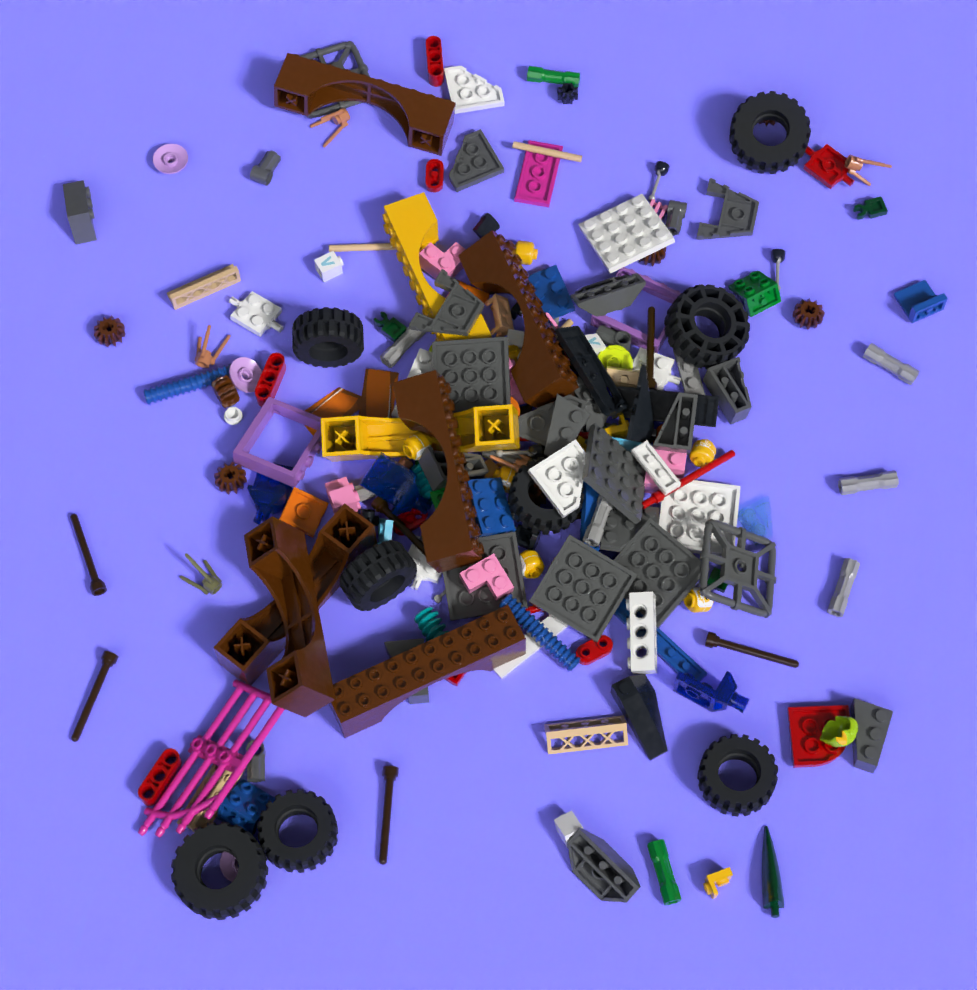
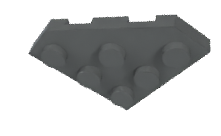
M481 129L465 135L454 166L449 173V180L456 192L504 173L503 165Z
M570 394L563 397L583 410L586 407L587 401ZM556 401L519 416V437L545 447Z
M613 506L604 526L600 550L620 552L649 518L659 524V507L649 506L642 509L641 521L634 524Z

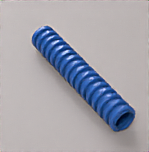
M231 363L228 366L223 365V368L217 367L216 370L214 368L211 369L212 371L206 370V373L200 372L199 375L196 373L193 377L189 375V378L183 377L182 380L179 378L176 382L175 380H172V383L166 382V385L162 383L159 387L158 385L155 388L149 387V390L145 388L143 393L148 405H151V402L157 403L158 400L161 402L164 398L168 400V397L174 398V395L178 397L181 393L184 395L185 392L190 393L191 390L195 392L198 388L199 390L202 389L201 387L207 388L218 377L227 375L230 378L229 368Z
M508 594L500 602L499 607L502 608L509 605L515 619L518 621V625L521 624L522 629H526L527 633H531V637H535V641H539L540 646H544L545 650H549V654H553L554 659L557 658L559 663L562 662V666L567 667L568 672L572 671L579 664L581 658L576 657L575 653L572 654L571 649L566 648V644L563 645L561 640L558 641V637L553 636V632H549L547 627L544 628V624H540L539 619L536 620L534 615H530V611H526L525 606H521L522 603H518L516 598H512V594Z

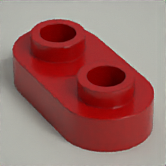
M431 159L426 164L425 183L428 191L436 193L443 188L444 165L439 159Z
M415 505L397 517L413 531L428 519V512L425 507ZM417 515L422 516L420 519L415 518ZM393 524V531L397 535L404 536V534Z
M601 635L597 643L590 640L580 645L576 650V657L581 658L579 663L589 665L609 655L613 648V642L610 637ZM605 642L607 645L602 647L600 643ZM588 651L589 655L585 656L582 652Z

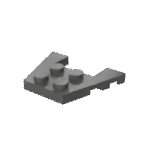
M710 178L706 195L724 198L718 226L700 222L696 240L752 236L759 201L741 192L736 193L730 190L729 186L725 184L722 186L716 183L715 179Z
M442 269L434 284L436 287L450 292L434 319L416 312L409 324V329L468 336L484 308V303L468 289L465 290L455 278L452 279Z

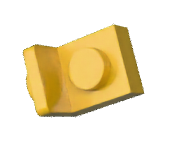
M623 414L619 415V425H610L604 430L611 437L626 439L629 421L625 420Z
M730 867L706 876L703 886L706 894L711 895L712 899L718 896L715 885L722 887L730 883L729 880L733 876Z

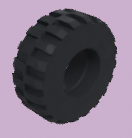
M770 91L767 94L759 92L756 97H748L745 103H741L738 106L737 111L732 117L729 141L732 144L733 154H737V160L741 164H747L746 168L751 171L756 169L758 170L757 173L764 174V172L776 174L779 170L781 172L787 171L789 166H795L798 160L803 157L809 143L811 128L809 127L810 119L805 115L806 110L803 106L799 107L798 101L795 98L790 99L788 94L785 93L780 95L776 94V91ZM764 120L776 121L785 128L786 138L782 143L775 146L764 145L754 137V126Z
M699 284L687 288L669 307L664 320L666 326L664 331L666 337H668L670 347L674 349V353L678 357L680 356L684 359V362L693 364L697 368L705 367V369L736 358L749 340L750 323L748 322V314L743 309V304L735 298V295L728 293L722 287L717 288L715 285L707 284L704 286ZM695 316H703L710 319L718 328L719 338H712L703 334L696 325Z
M215 822L207 823V827L203 829L201 826L194 829V834L184 837V844L181 847L178 846L175 851L177 854L176 859H172L171 867L173 868V873L171 874V880L175 885L174 890L191 911L202 915L204 918L225 920L229 916L232 918L238 917L241 911L245 910L247 912L252 908L250 905L260 899V892L266 887L267 881L265 879L266 875H268L266 855L255 837L237 824L233 826L229 822H221V824L216 825ZM227 852L232 854L239 864L238 873L233 882L221 889L207 887L201 878L202 868L206 861L219 853Z

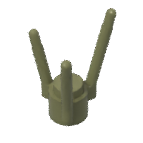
M185 553V557L204 576L203 586L182 575L179 578L201 590L205 595L209 593L211 595L216 594L223 585L221 583L222 580L216 575L207 560H204L203 563L211 575H208L188 553Z

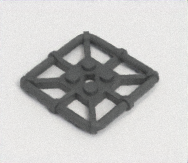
M350 40L323 49L317 48L315 49L316 51L300 55L307 59L318 57L321 63L326 64L324 55L345 49L338 61L330 63L334 67L345 69L343 65L352 51L358 68L350 71L370 77L369 69L364 64L358 48ZM339 101L337 102L338 104L313 111L307 118L312 119L324 116L341 108L346 109L364 102Z
M713 519L707 520L704 528L702 553H700L701 571L699 585L701 596L704 595L712 601L730 606L735 611L741 610L764 618L771 616L774 584H776L777 580L775 576V546L777 545L775 542L746 531V528L743 527L738 528ZM721 530L736 535L738 538L737 546L731 545ZM712 533L722 547V557L710 553ZM746 539L762 544L765 547L757 553L745 550ZM769 551L768 570L765 573L758 570L759 557ZM709 561L721 565L720 578L707 586ZM738 564H739V567L742 569V571H739V570H738V568H737V565H738ZM758 579L764 580L767 583L765 599L757 588ZM722 583L734 586L733 599L713 593L711 590ZM742 589L751 593L759 608L741 602Z

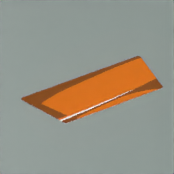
M375 369L365 370L359 416L392 418L391 414L395 403L392 383L398 381V372Z
M338 387L305 411L321 418L351 416L359 411L361 396ZM304 425L314 436L317 430Z

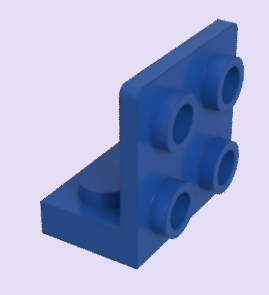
M926 280L894 293L895 299L911 323L944 310L948 300L945 293L938 296L935 295Z
M242 779L225 797L219 806L216 818L222 822H229L233 826L237 824L243 827L245 831H249L254 835L261 811H265L267 809L265 805L269 801L273 803L275 797Z

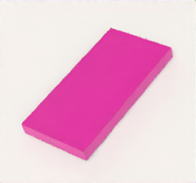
M528 140L530 145L563 151V146ZM526 151L514 202L549 208L561 158Z

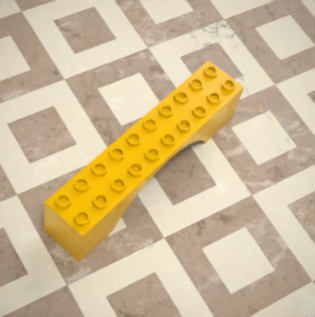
M423 192L385 205L382 217L385 223L383 224L385 233L390 235L392 248L397 250V259L399 263L402 262L404 265L402 266L403 272L406 277L409 276L410 288L412 291L415 290L417 294L415 297L418 305L423 307V315L434 319L446 298L429 285L419 263V253L430 242L435 244L439 241L437 218ZM482 314L479 315L468 336L431 332V334L436 335L435 341L492 338Z
M512 404L473 407L465 411L453 413L459 425V428L456 429L457 434L460 435L462 440L461 452L520 449L518 410ZM359 415L321 418L322 457L332 462L407 457L403 451L404 441L419 431L410 430L400 418L365 417ZM428 435L432 440L431 447H433V450L443 451L439 441Z

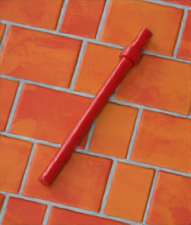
M730 450L679 480L681 486L667 495H664L662 491H655L651 494V497L642 501V509L654 503H660L664 500V497L735 457V452Z

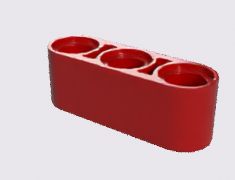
M430 36L426 39L428 81L431 86L438 87L444 83L441 39L437 36Z
M272 353L268 357L255 388L257 404L261 407L268 397L275 398L286 372L285 359L281 353Z
M166 749L161 754L140 785L138 795L145 805L153 806L159 801L181 768L182 760L175 749ZM170 757H176L175 762L167 763ZM159 774H165L162 780H155ZM148 791H153V792H154L151 797H149V798H145V797H144V795H145L146 792H148Z

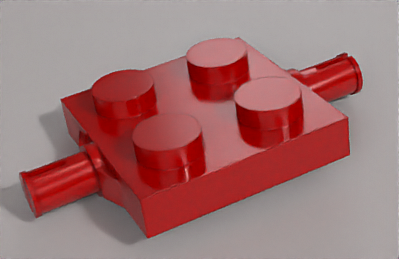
M828 144L817 151L807 146L805 153L811 158L804 165L803 169L829 189H832L841 181H844L849 186L853 185L855 180L847 175L849 169L845 168L846 157Z

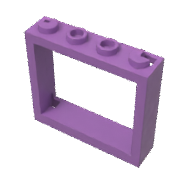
M623 267L619 269L616 276H632V274L637 272ZM639 274L646 281V285L642 290L672 304L681 294L679 290H674L664 283L656 282L646 275ZM591 315L592 326L598 328L604 325L618 332L626 331L631 335L632 345L647 350V334L606 315L598 317ZM664 329L658 339L654 338L655 353L659 352L667 338Z
M268 397L234 449V463L291 487H296L298 482L303 480L306 469L312 466L316 453L319 454L322 449L321 417ZM274 413L317 430L292 471L249 454Z

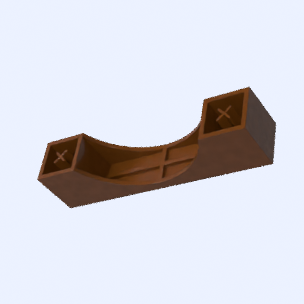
M287 53L274 84V106L305 116H309L313 111L324 105L339 101H359L377 106L389 113L399 123L405 133L409 147L442 156L454 123L456 102L442 99L432 94H425L415 89L405 88L398 84L388 83L382 79L371 78L365 74L351 72L348 69L334 67L331 64H324L314 59H307L297 54Z
M492 230L460 253L458 257L472 285L490 295L499 293L511 294L518 302L524 318L525 332L522 350L515 366L511 370V374L524 402L539 408L556 401L557 394L565 397L579 388L576 382L577 376L569 367L570 361L562 352L563 348L555 337V330L550 326L549 319L541 307L543 304L536 297V289L528 280L529 274L521 265L522 259L515 252L516 247L511 240L505 239L502 234H497Z
M436 370L393 382L399 418L410 430L425 433L438 440L447 462V483L443 497L433 514L420 525L427 563L438 573L480 562L483 560L484 547L482 542H479L478 536L481 535L479 525L475 522L477 512L471 503L473 493L471 488H468L469 474L464 469L466 459L460 449L462 440L460 435L457 434L456 428H459L458 421L453 415L455 405L449 395L452 392L449 382L445 381L444 376L440 375Z
M345 503L319 531L316 542L309 554L319 609L340 587V576L344 569L348 567L347 565L353 562L358 555L364 553L365 550L377 544L375 525ZM275 600L256 614L247 618H240L213 647L219 664L237 679L249 685H252L286 646L285 628Z
M272 516L244 535L249 568L256 573L271 593L278 606L285 628L286 646L284 655L281 660L266 668L271 702L275 706L306 718L336 700L305 534L303 531Z
M509 605L504 606L333 684L336 700L329 703V706L344 738H347L382 722L384 717L401 702L436 682L470 671L485 670L491 672L494 668L525 655L526 638Z

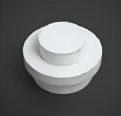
M229 407L224 413V420L229 425H237L243 419L242 411L237 407Z

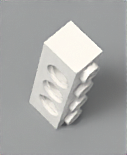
M653 591L629 593V599H626L627 611L630 610V618H627V630H630V637L627 638V648L631 650V657L627 658L628 669H631L634 675L658 674L656 595ZM639 610H646L644 617H636ZM645 629V636L637 637L638 630ZM645 648L647 650L646 655L638 657V650Z

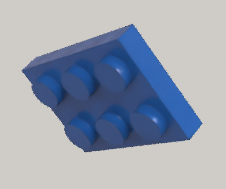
M557 265L529 275L528 280L535 287L536 297L541 300L543 304L541 307L545 313L548 312L555 319L576 311Z
M501 477L467 481L468 488H471L473 493L471 503L477 512L475 522L480 528L481 535L479 537L515 532V525Z

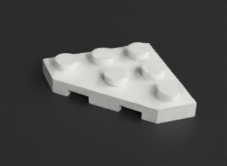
M463 66L444 68L450 100L456 102L455 114L505 106L501 87L491 85L486 79L477 74L473 75Z
M576 439L528 470L529 475L562 518L578 509L580 505L586 452Z

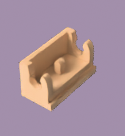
M494 294L492 298L485 302L486 307L490 306L495 322V328L491 330V335L497 333L496 337H504L508 334V329L514 330L509 301L505 297Z

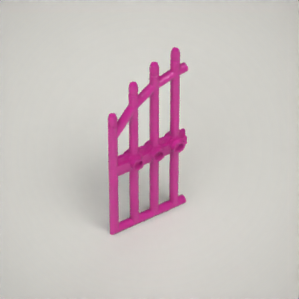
M237 679L234 680L233 687L236 689L203 736L198 735L190 743L191 747L188 749V752L191 753L157 804L153 809L147 807L144 810V814L148 817L139 828L138 834L144 836L156 818L164 819L160 824L161 826L155 832L158 838L163 836L173 820L183 818L176 828V832L181 835L196 814L207 809L204 817L208 820L211 819L285 709L277 706L245 755L238 753L272 702L269 693ZM243 691L249 693V696L218 741L210 740ZM256 698L263 699L230 749L225 747L224 745ZM197 758L204 759L169 812L162 811ZM211 764L218 766L192 806L181 810ZM225 770L231 772L232 774L220 792L206 800Z

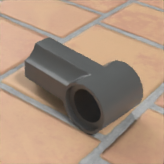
M267 151L260 163L253 166L250 172V179L268 186L272 180L274 170L281 161V156L275 151Z
M669 201L665 226L673 236L680 233L682 220L685 218L688 203Z
M604 325L598 327L596 333L604 344L608 346L619 345L630 352L631 335L628 332H618Z
M254 740L248 742L246 746V751L249 749ZM263 743L260 746L261 752L254 755L247 765L248 782L257 783L265 781L266 750Z

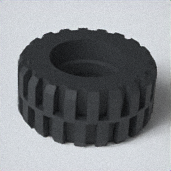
M336 307L308 310L303 315L300 314L293 323V353L300 361L307 365L311 364L314 367L336 368L353 363L364 351L362 321L353 312L350 313L348 310H340Z
M538 457L536 462L533 459L527 461V464L522 465L518 472L515 473L509 489V509L511 513H515L514 519L517 522H522L523 528L527 529L529 527L532 529L531 532L536 534L538 531H542V535H548L550 531L556 534L560 532L561 528L563 530L567 529L570 523L576 520L584 500V494L582 493L584 486L582 485L579 508L564 518L561 517L555 508L544 509L532 502L528 494L529 488L536 484L529 475L528 470L544 460V457Z
M394 540L383 541L381 544H376L372 548L365 550L364 553L358 555L353 562L347 565L348 567L344 569L340 576V588L356 609L371 611L396 598L398 594L402 593L412 583V580L416 577L417 564L400 542Z
M731 734L730 738L726 736L720 737L718 742H712L709 749L705 750L699 765L697 779L699 780V790L703 791V798L705 801L710 800V806L714 809L719 807L721 809L720 813L725 815L727 812H732V816L738 817L739 813L748 816L751 814V811L756 813L761 810L762 806L769 802L778 781V766L774 764L776 760L774 755H769V748L766 745H759L760 740L756 738L754 740L748 739L749 735L743 734L742 737H738L737 734ZM729 760L746 762L756 773L757 780L755 785L745 791H736L728 788L718 775L721 764Z
M297 789V793L287 790L286 795L282 797L280 793L274 796L275 801L273 803L269 801L265 805L267 809L261 811V820L257 824L258 839L268 860L274 862L275 866L279 869L283 867L287 872L291 873L293 870H297L298 873H304V869L310 868V871L316 869L315 865L318 863L323 865L326 862V857L331 856L334 852L333 847L337 845L338 841L337 821L330 804H327L322 796L317 797L313 791L305 793L304 789ZM294 815H307L313 818L317 824V834L314 839L307 845L298 848L284 845L279 838V829L282 823Z

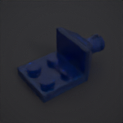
M382 452L360 482L361 486L392 504V514L394 515L410 512L412 508L426 515L427 509L430 510L433 504L432 501L421 495L417 474Z
M276 464L291 471L294 468L291 466ZM257 473L254 485H248L247 487L250 501L256 509L253 522L260 525L261 521L264 522L269 519L270 514L283 511L293 487Z
M679 671L675 679L673 692L710 712L723 711L730 706L743 713L750 701L749 698L736 692L737 685L729 671L725 673L716 690L708 683H701L695 680L693 675Z

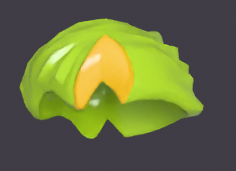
M836 716V721L829 720L823 728L822 735L819 738L820 741L833 747H844L854 741L858 732V724L854 718Z

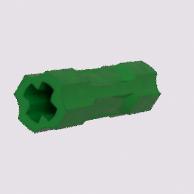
M529 65L527 81L562 85L563 83H572L575 88L579 87L580 72L548 70L543 67Z
M665 840L652 841L648 843L647 848L655 868L664 905L676 904L682 898L670 865Z

